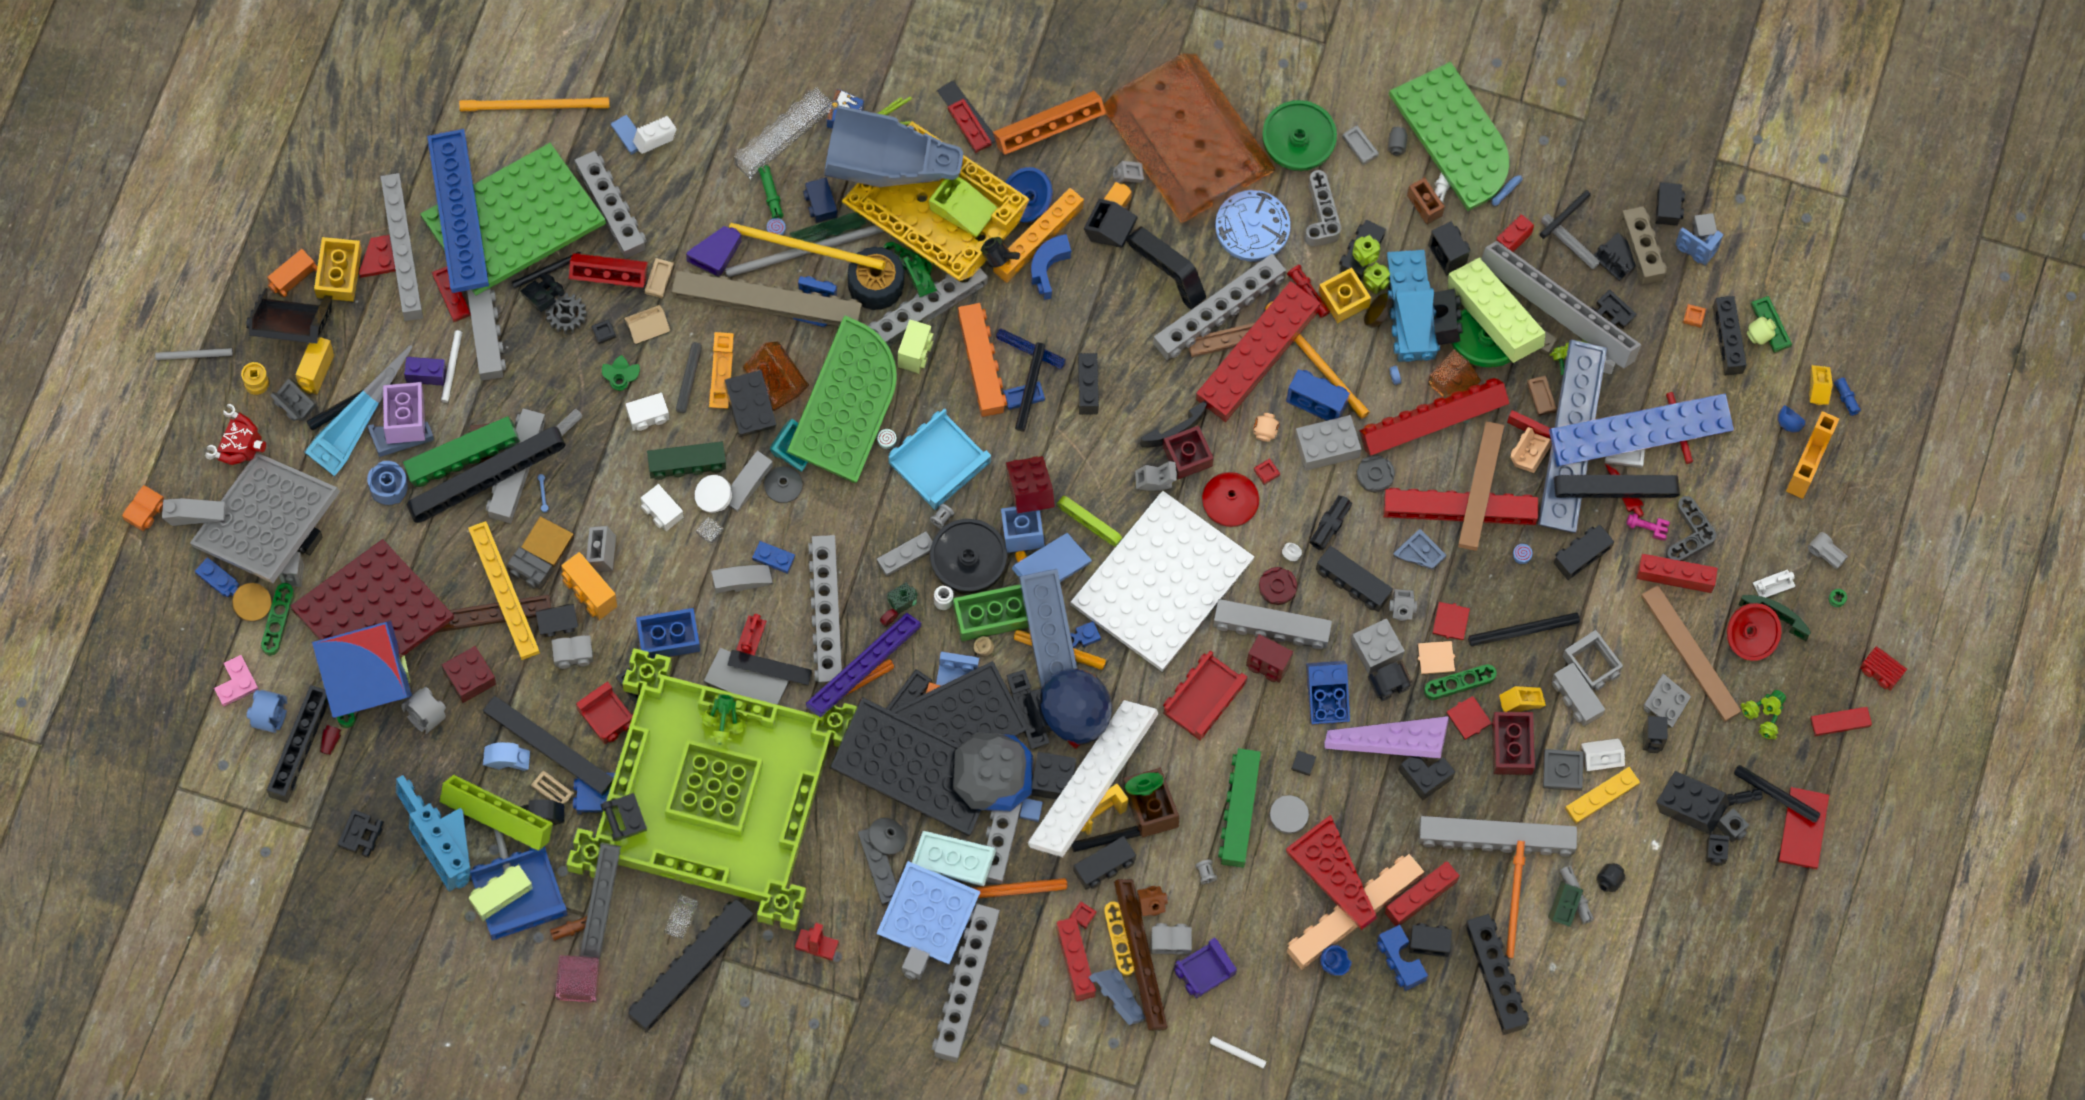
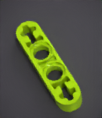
M1062 496L1057 502V506L1063 512L1110 545L1116 547L1122 540L1121 535L1070 498Z

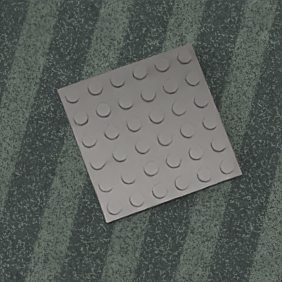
M256 452L254 458L248 463L221 500V502L226 503L225 521L204 523L190 544L196 549L274 583L340 493V490L331 484Z

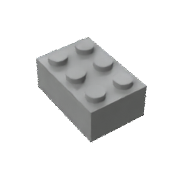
M1351 415L1299 427L1295 430L1294 438L1305 471L1360 457L1361 446Z

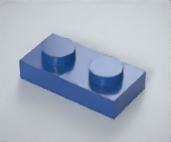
M760 541L752 560L769 565L771 568L788 574L795 559V554Z

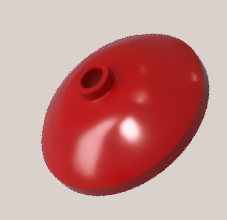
M1226 472L1216 475L1206 484L1202 495V504L1208 517L1215 523L1226 527H1236L1247 523L1254 517L1259 506V493L1254 483L1246 476L1235 472ZM1229 493H1234L1235 496H1234V497H1230L1228 494H1229Z
M1750 603L1740 607L1733 613L1727 626V640L1730 648L1737 656L1750 661H1757L1768 657L1774 652L1780 642L1782 631L1780 620L1770 607L1760 603ZM1748 627H1750V629H1751V631H1750L1749 633H1747V628H1748Z

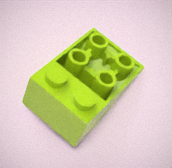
M960 177L953 180L944 179L929 199L932 212L975 237H978L991 220V215L998 208Z

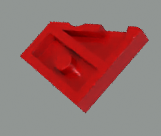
M390 235L371 238L359 271L360 278L396 272Z

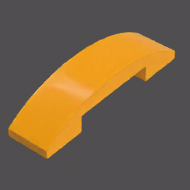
M715 332L709 408L728 409L729 400L724 380L731 378L734 333Z

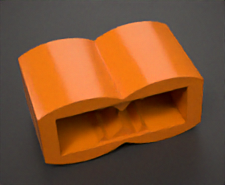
M143 485L124 511L123 519L141 531H144L146 528L149 529L154 522L153 517L157 512L160 513L163 510L164 497Z

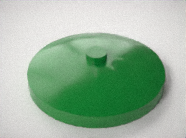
M1304 100L1288 101L1277 106L1267 116L1262 131L1263 145L1270 158L1278 165L1294 171L1311 170L1325 163L1332 155L1337 140L1336 125L1329 113L1321 106Z
M1466 308L1461 311L1462 320H1459L1463 326V333L1460 334L1461 342L1451 343L1455 352L1463 360L1480 367H1498L1510 363L1511 360Z

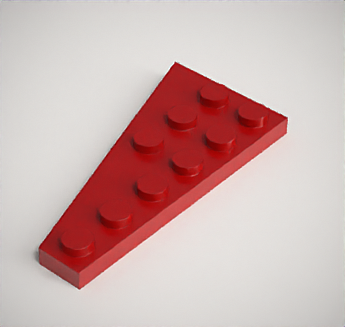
M1331 815L1286 848V853L1361 930L1377 919L1368 895H1366L1363 884L1356 873L1353 862L1341 840Z

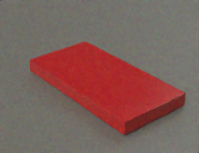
M1791 787L1789 794L1820 812V818L1815 823L1787 807L1778 862L1817 870L1829 795Z

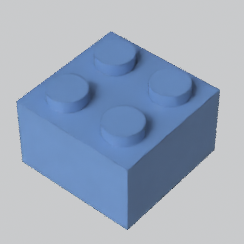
M1015 507L1001 509L1007 553L1039 549L1045 546L1040 510L1017 514Z

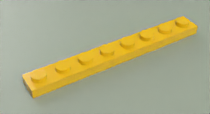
M487 522L468 527L521 660L540 654Z

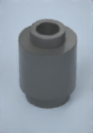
M1393 127L1389 133L1388 151L1394 156H1401L1406 152L1408 134L1405 128Z

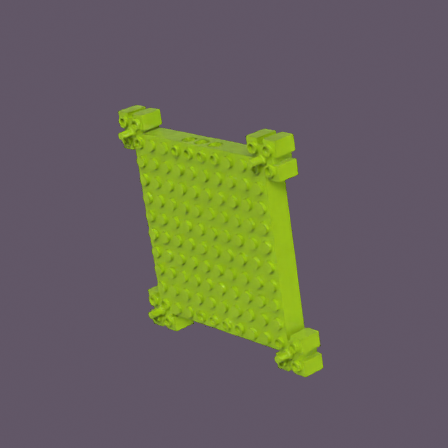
M633 648L629 661L630 670L627 669L623 690L637 694L639 698L607 801L634 793L647 831L619 841H613L611 836L613 833L606 813L603 811L595 838L593 832L580 828L577 829L573 842L574 849L577 851H570L566 864L567 870L583 875L584 870L590 872V877L595 878L601 843L621 846L618 865L761 902L757 913L758 922L773 925L774 920L780 921L781 928L796 931L800 918V910L796 908H803L806 888L791 884L788 889L831 740H834V746L839 747L857 706L844 703L843 708L837 707L836 703L820 718L815 714L669 677L672 667L670 657L656 654L655 659L649 658V652ZM718 695H730L734 697L733 701H736V718H741L743 723H746V727L739 734H731L729 732V738H732V740H726V743L719 745L717 742H714L715 738H710L709 735L713 736L714 730H719L720 726H706L702 722L700 714L705 713L706 710H712L715 698L718 699ZM717 708L716 712L720 715V718L718 720V722L720 723L722 713H719ZM731 710L729 714H726L724 729L727 727V721L732 718ZM618 807L613 809L620 831H624L626 829Z

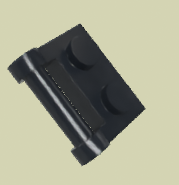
M634 793L612 801L603 802L600 805L602 811H605L610 824L613 841H619L647 831ZM618 807L626 829L624 831H620L613 809Z

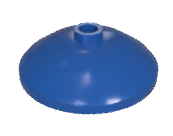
M1026 167L1015 171L1006 180L1005 183L1029 198V202L1020 219L1021 223L1035 221L1047 211L1052 200L1053 189L1050 179L1044 172L1033 167Z

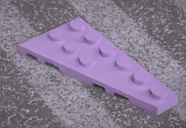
M1449 717L1328 730L1325 739V749L1441 758Z

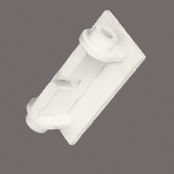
M1787 569L1755 581L1753 585L1759 596L1767 598L1795 587L1792 580L1795 577L1793 572H1789Z

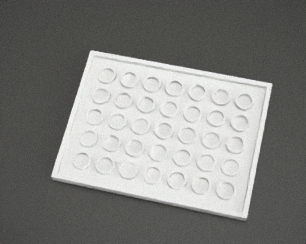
M1162 491L1073 598L1070 605L1163 672L1216 607L1218 599H1222L1251 564L1254 556Z

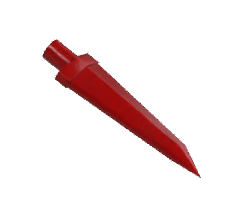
M1605 464L1610 475H1620L1616 469ZM1622 498L1628 512L1634 511L1635 514H1638V518L1644 516L1641 510L1644 504L1639 498Z

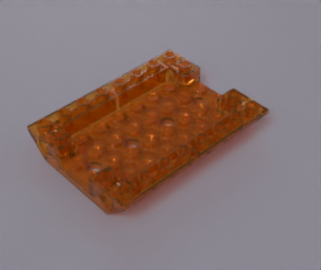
M1196 53L1180 54L1119 88L1103 104L1106 114L1138 161L1142 163L1143 168L1181 223L1213 206L1214 199L1240 184L1245 188L1276 170ZM1162 84L1165 89L1158 91L1155 89V85ZM1182 113L1185 118L1178 120L1174 115ZM1202 142L1205 147L1198 149L1194 144ZM1222 171L1225 176L1218 178L1215 176V172Z

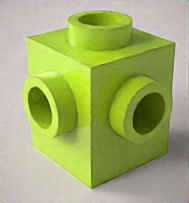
M1370 235L1365 238L1360 237L1354 242L1352 254L1362 267L1374 263L1379 258L1380 244Z
M1376 262L1373 266L1369 265L1363 272L1362 284L1376 295L1381 290H1385L1390 284L1389 278L1391 273H1389L1388 268Z

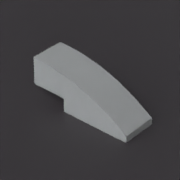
M758 450L731 485L732 499L729 506L737 512L761 485V480L773 467V461Z
M769 565L738 566L711 571L716 594L731 590L739 592L773 584Z

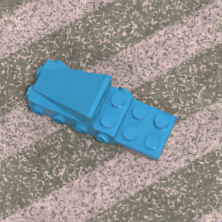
M1425 251L1387 252L1388 270L1391 273L1389 278L1390 290L1387 294L1393 298V306L1389 312L1390 319H1393L1392 336H1395L1396 342L1394 343V354H1397L1398 362L1435 359L1437 351H1440V345L1437 343L1433 316H1436V310L1433 307L1434 290L1430 288Z
M403 775L396 779V794L409 813L410 831L447 890L450 892L457 887L458 889L463 888L470 881V865L462 809L459 808L441 818L437 808L433 809L430 803L424 806L422 798L419 795H415L413 791L414 786L411 781L406 780Z

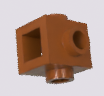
M1149 886L1146 889L1137 890L1142 916H1156L1166 912L1165 905L1168 904L1167 894L1162 892L1160 886Z

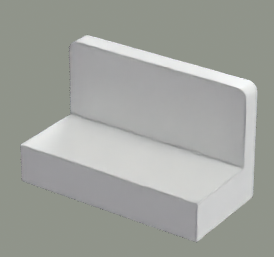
M1620 739L1581 744L1585 754V768L1587 771L1625 766L1624 747Z

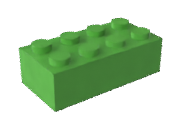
M1020 585L953 598V609L961 642L982 636H991L1029 628Z

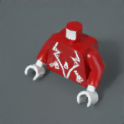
M227 404V407L232 409L233 412L227 413L223 410V413L226 417H234V420L230 419L218 449L213 445L207 446V450L213 451V454L206 452L205 456L207 459H214L216 457L218 461L229 465L251 461L256 451L261 453L265 451L266 442L261 441L262 436L258 433V428L251 419L240 412H235L232 404Z

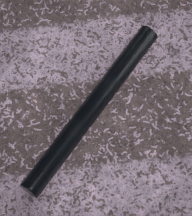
M1585 190L1540 232V237L1545 239L1591 196V193Z
M572 255L512 281L513 288H518L540 278L542 273L549 274L569 265Z

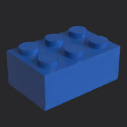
M1298 369L1288 388L1286 402L1328 421L1342 417L1348 404L1350 392H1347L1344 387L1330 384L1324 378L1319 379L1313 376L1307 370L1302 371Z
M693 608L636 617L641 650L649 652V658L655 659L656 654L671 657L700 652Z

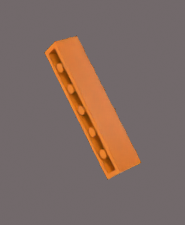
M1092 91L993 131L997 148L1006 155L1104 115L1106 111L1101 96Z
M980 303L958 307L959 322L981 417L1004 413V406H1007L1005 394H1001L1000 389L1003 388L1001 377L998 378L996 373L999 371L998 362L993 360L992 354H995L993 343H989L988 337H991L990 328L985 326L984 320H987L986 311L981 308Z

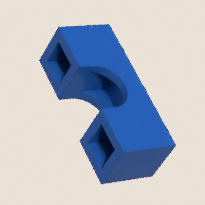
M1400 925L1378 936L1377 947L1381 953H1385L1387 957L1386 963L1389 969L1394 970L1396 973L1395 979L1400 987L1403 986L1404 990L1407 991L1427 980L1428 975L1419 959L1413 962H1405L1399 956V952L1409 944V940Z

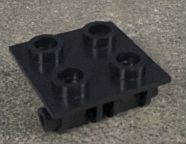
M1619 233L1614 235L1605 245L1601 244L1598 247V251L1594 254L1600 261V264L1618 281L1636 266L1628 241Z

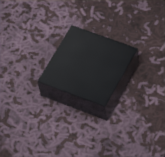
M609 319L591 326L598 344L616 338Z
M1297 751L1291 770L1310 776L1316 756Z

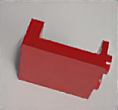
M608 681L576 703L578 712L604 745L608 742H614L619 737V734L629 730L633 714L627 710L616 696Z

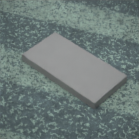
M719 648L704 679L705 684L719 690L779 705L790 682L789 680L728 666L731 652Z

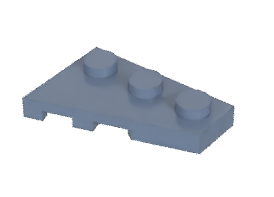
M425 422V441L391 444L386 442L384 426L374 427V425H367L379 457L434 440L428 422Z
M1117 968L1093 973L1089 977L1093 983L1096 981L1101 986L1102 990L1100 992L1104 996H1109L1112 999L1114 1008L1129 1025L1140 1023L1146 1019L1141 1007L1133 997L1132 991L1126 985L1122 974Z

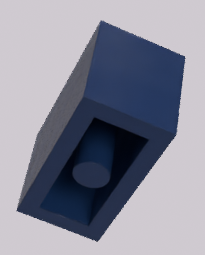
M827 177L805 183L803 196L805 201H809V215L811 218L814 217L815 223L837 218V208Z

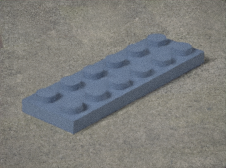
M1058 569L1019 576L1041 688H1043L1047 679L1054 673L1064 669H1077Z

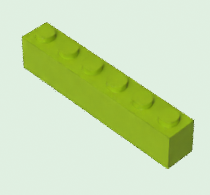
M452 775L443 783L440 802L455 810L461 808L464 815L490 826L498 832L504 833L533 849L540 850L549 843L552 822L455 775Z

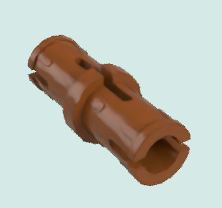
M587 916L572 922L567 921L562 926L550 929L553 940L556 941L568 935L574 936L576 932L584 930Z

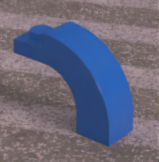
M1067 234L1046 241L1039 247L1033 257L1031 283L1032 285L1037 284L1039 295L1042 294L1044 300L1051 299L1052 296L1047 270L1055 262L1071 258V248Z

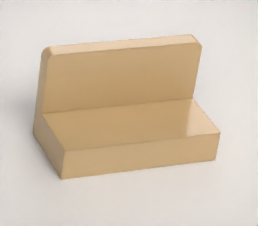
M660 305L624 318L635 344L670 331L665 313Z

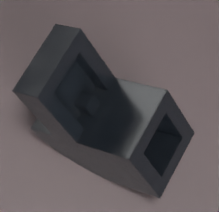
M538 799L530 800L529 804L520 806L552 822V826L564 823L565 804Z

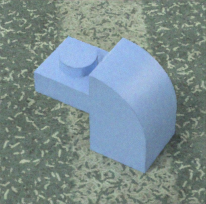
M493 743L484 748L483 765L499 770L505 767H512L525 771L529 769L530 751L519 748V745L514 743Z

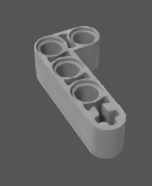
M1315 170L1310 175L1309 189L1319 223L1311 224L1306 229L1305 242L1311 247L1336 242L1341 231L1327 176L1323 171ZM1324 196L1326 200H1320L1318 197ZM1323 213H1329L1331 216L1326 217ZM1328 230H1335L1336 233H1329ZM1315 233L1318 237H1311L1310 234Z

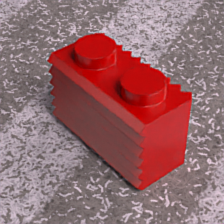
M1519 215L1512 224H1509L1507 229H1504V232L1497 236L1496 241L1514 252L1532 234L1534 225L1525 216Z
M1875 646L1860 666L1866 676L1873 677L1882 688H1888L1890 691L1907 671L1906 667L1878 646Z

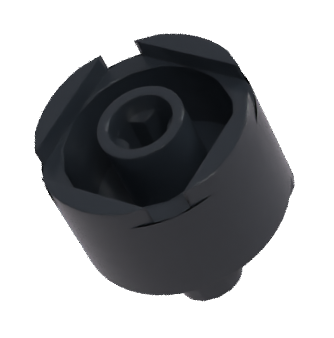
M1400 661L1399 664L1394 662L1377 670L1378 674L1376 676L1370 674L1367 677L1376 697L1380 698L1381 702L1390 699L1394 692L1398 691L1399 694L1406 692L1412 683L1403 661Z

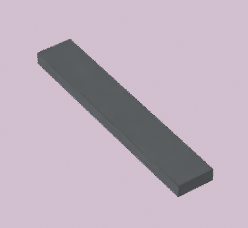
M601 843L580 959L594 962L600 961L621 846Z

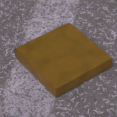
M540 516L521 548L555 567L574 534Z

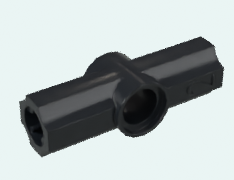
M1338 495L1329 511H1326L1321 518L1319 527L1309 542L1317 550L1324 551L1332 536L1336 535L1339 531L1344 517L1352 506V502L1348 498Z

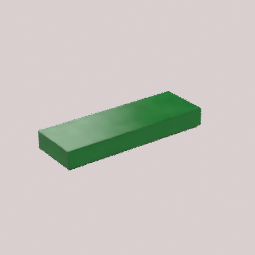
M1766 296L1751 302L1757 319L1765 317L1767 320L1771 319L1776 325L1774 329L1775 337L1769 340L1773 352L1791 347L1792 343L1770 297Z

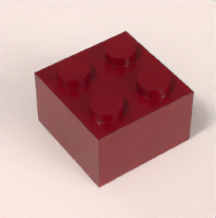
M1199 425L1164 438L1163 449L1168 460L1175 462L1177 480L1213 467L1214 457Z
M1259 634L1248 653L1246 666L1254 673L1265 675L1269 681L1280 683L1291 664L1293 651Z
M476 646L442 664L445 676L462 703L496 685L495 676Z

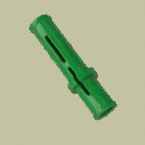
M765 165V172L762 167L758 171L767 197L766 204L770 207L772 219L778 218L777 214L782 219L784 214L780 206L781 199L777 195L770 166Z

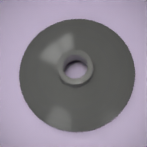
M777 467L766 476L764 488L766 494L772 500L779 503H788L800 495L802 479L799 473L790 467ZM786 480L787 483L782 485L780 484V481Z
M879 818L869 828V840L877 851L893 855L904 847L906 835L902 826L895 820Z

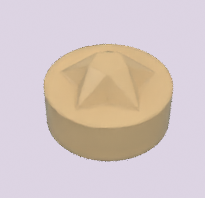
M986 636L979 637L974 643L975 652L982 657L990 655L994 649V643Z

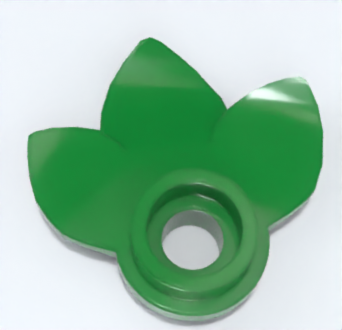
M622 355L612 365H602L603 377L609 380L611 387L617 391L626 389L629 382L636 380L640 373L639 364L629 366ZM618 380L623 381L622 384H617L616 382Z

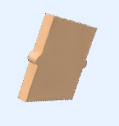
M1452 641L1418 643L1419 657L1417 660L1420 661L1421 675L1455 672V655L1452 650Z

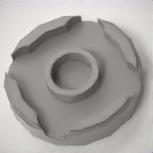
M1287 795L1278 798L1273 803L1269 815L1275 829L1281 833L1293 834L1305 827L1309 813L1304 801L1296 796Z

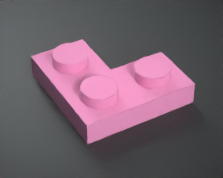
M242 655L224 663L231 680L214 688L223 707L259 690Z

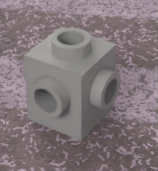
M1394 589L1393 600L1389 601V611H1392L1393 618L1400 621L1412 620L1413 613L1417 611V601H1414L1413 590Z

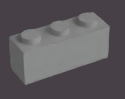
M1574 663L1554 673L1552 685L1557 692L1560 691L1563 696V702L1574 712L1573 716L1578 723L1581 722L1584 727L1603 716L1605 708Z

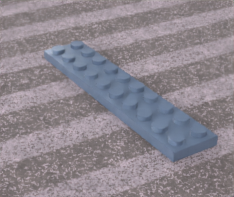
M1576 340L1569 341L1554 428L1595 420L1607 348ZM1551 445L1538 521L1539 526L1576 533L1582 498L1555 497L1553 478L1558 475H1586L1588 460L1557 467L1553 446Z

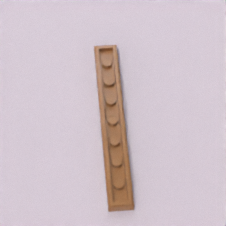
M1487 421L1485 423L1458 544L1460 548L1477 551L1504 425Z
M1657 585L1641 595L1642 599L1723 721L1726 722L1740 714L1741 709L1660 587Z

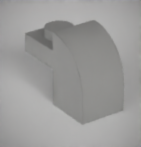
M1168 461L1160 467L1145 465L1136 470V489L1158 491L1172 488V483L1176 481L1177 477L1175 462Z

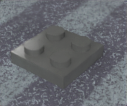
M1545 749L1543 788L1582 791L1583 751Z

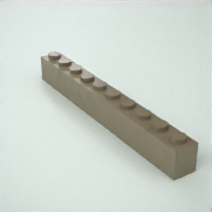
M686 269L676 271L672 289L674 298L809 320L833 326H839L844 315L860 322L863 310L862 303L855 299L841 300L840 297L833 295L824 297L816 292L807 294L799 289L790 291L785 290L782 286H774L773 288L759 282L750 284L743 279L733 281L725 276L716 278L711 277L708 273H700L699 275Z

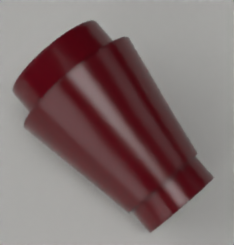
M326 725L322 732L319 752L331 755L341 737V729Z

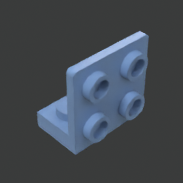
M1681 228L1675 245L1681 252L1692 256L1697 263H1702L1706 266L1718 251L1724 234L1717 230L1714 236L1710 234L1704 242L1686 229Z
M941 652L936 684L942 686L979 667V658Z

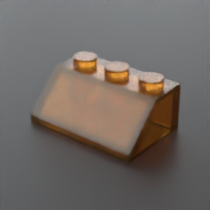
M779 341L764 343L743 366L746 373L762 371L773 411L799 397L809 386Z

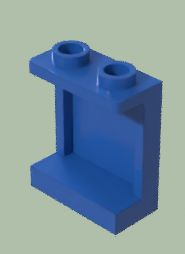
M607 773L614 778L615 773ZM574 779V790H577V797H573V809L577 810V815H581V812H603L600 805L607 801L611 786L602 796L581 780Z

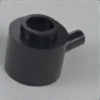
M1000 237L989 238L981 247L983 256L993 268L1002 266L1009 259L1018 260L1020 258V253L1010 252Z

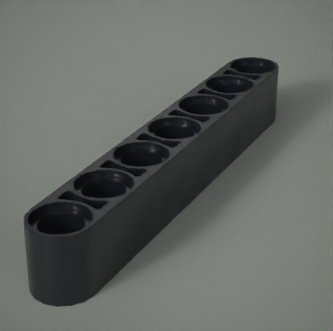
M1558 475L1553 478L1555 497L1675 498L1680 496L1679 478L1676 475Z

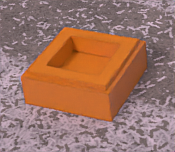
M1688 304L1683 323L1701 328L1706 309Z

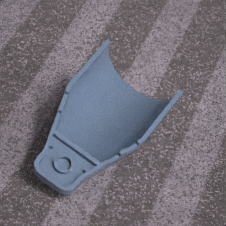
M838 105L826 158L824 176L875 187L934 182L942 178L953 180L959 177L963 151L958 146L946 144L926 133L923 135L915 131L914 127L910 125L907 127L899 123L898 119Z

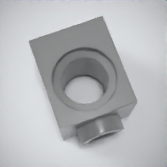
M1713 213L1694 216L1692 226L1695 236L1704 242L1710 234L1714 236L1717 229Z
M911 946L902 966L904 976L911 980H915V978L921 980L930 959V954Z

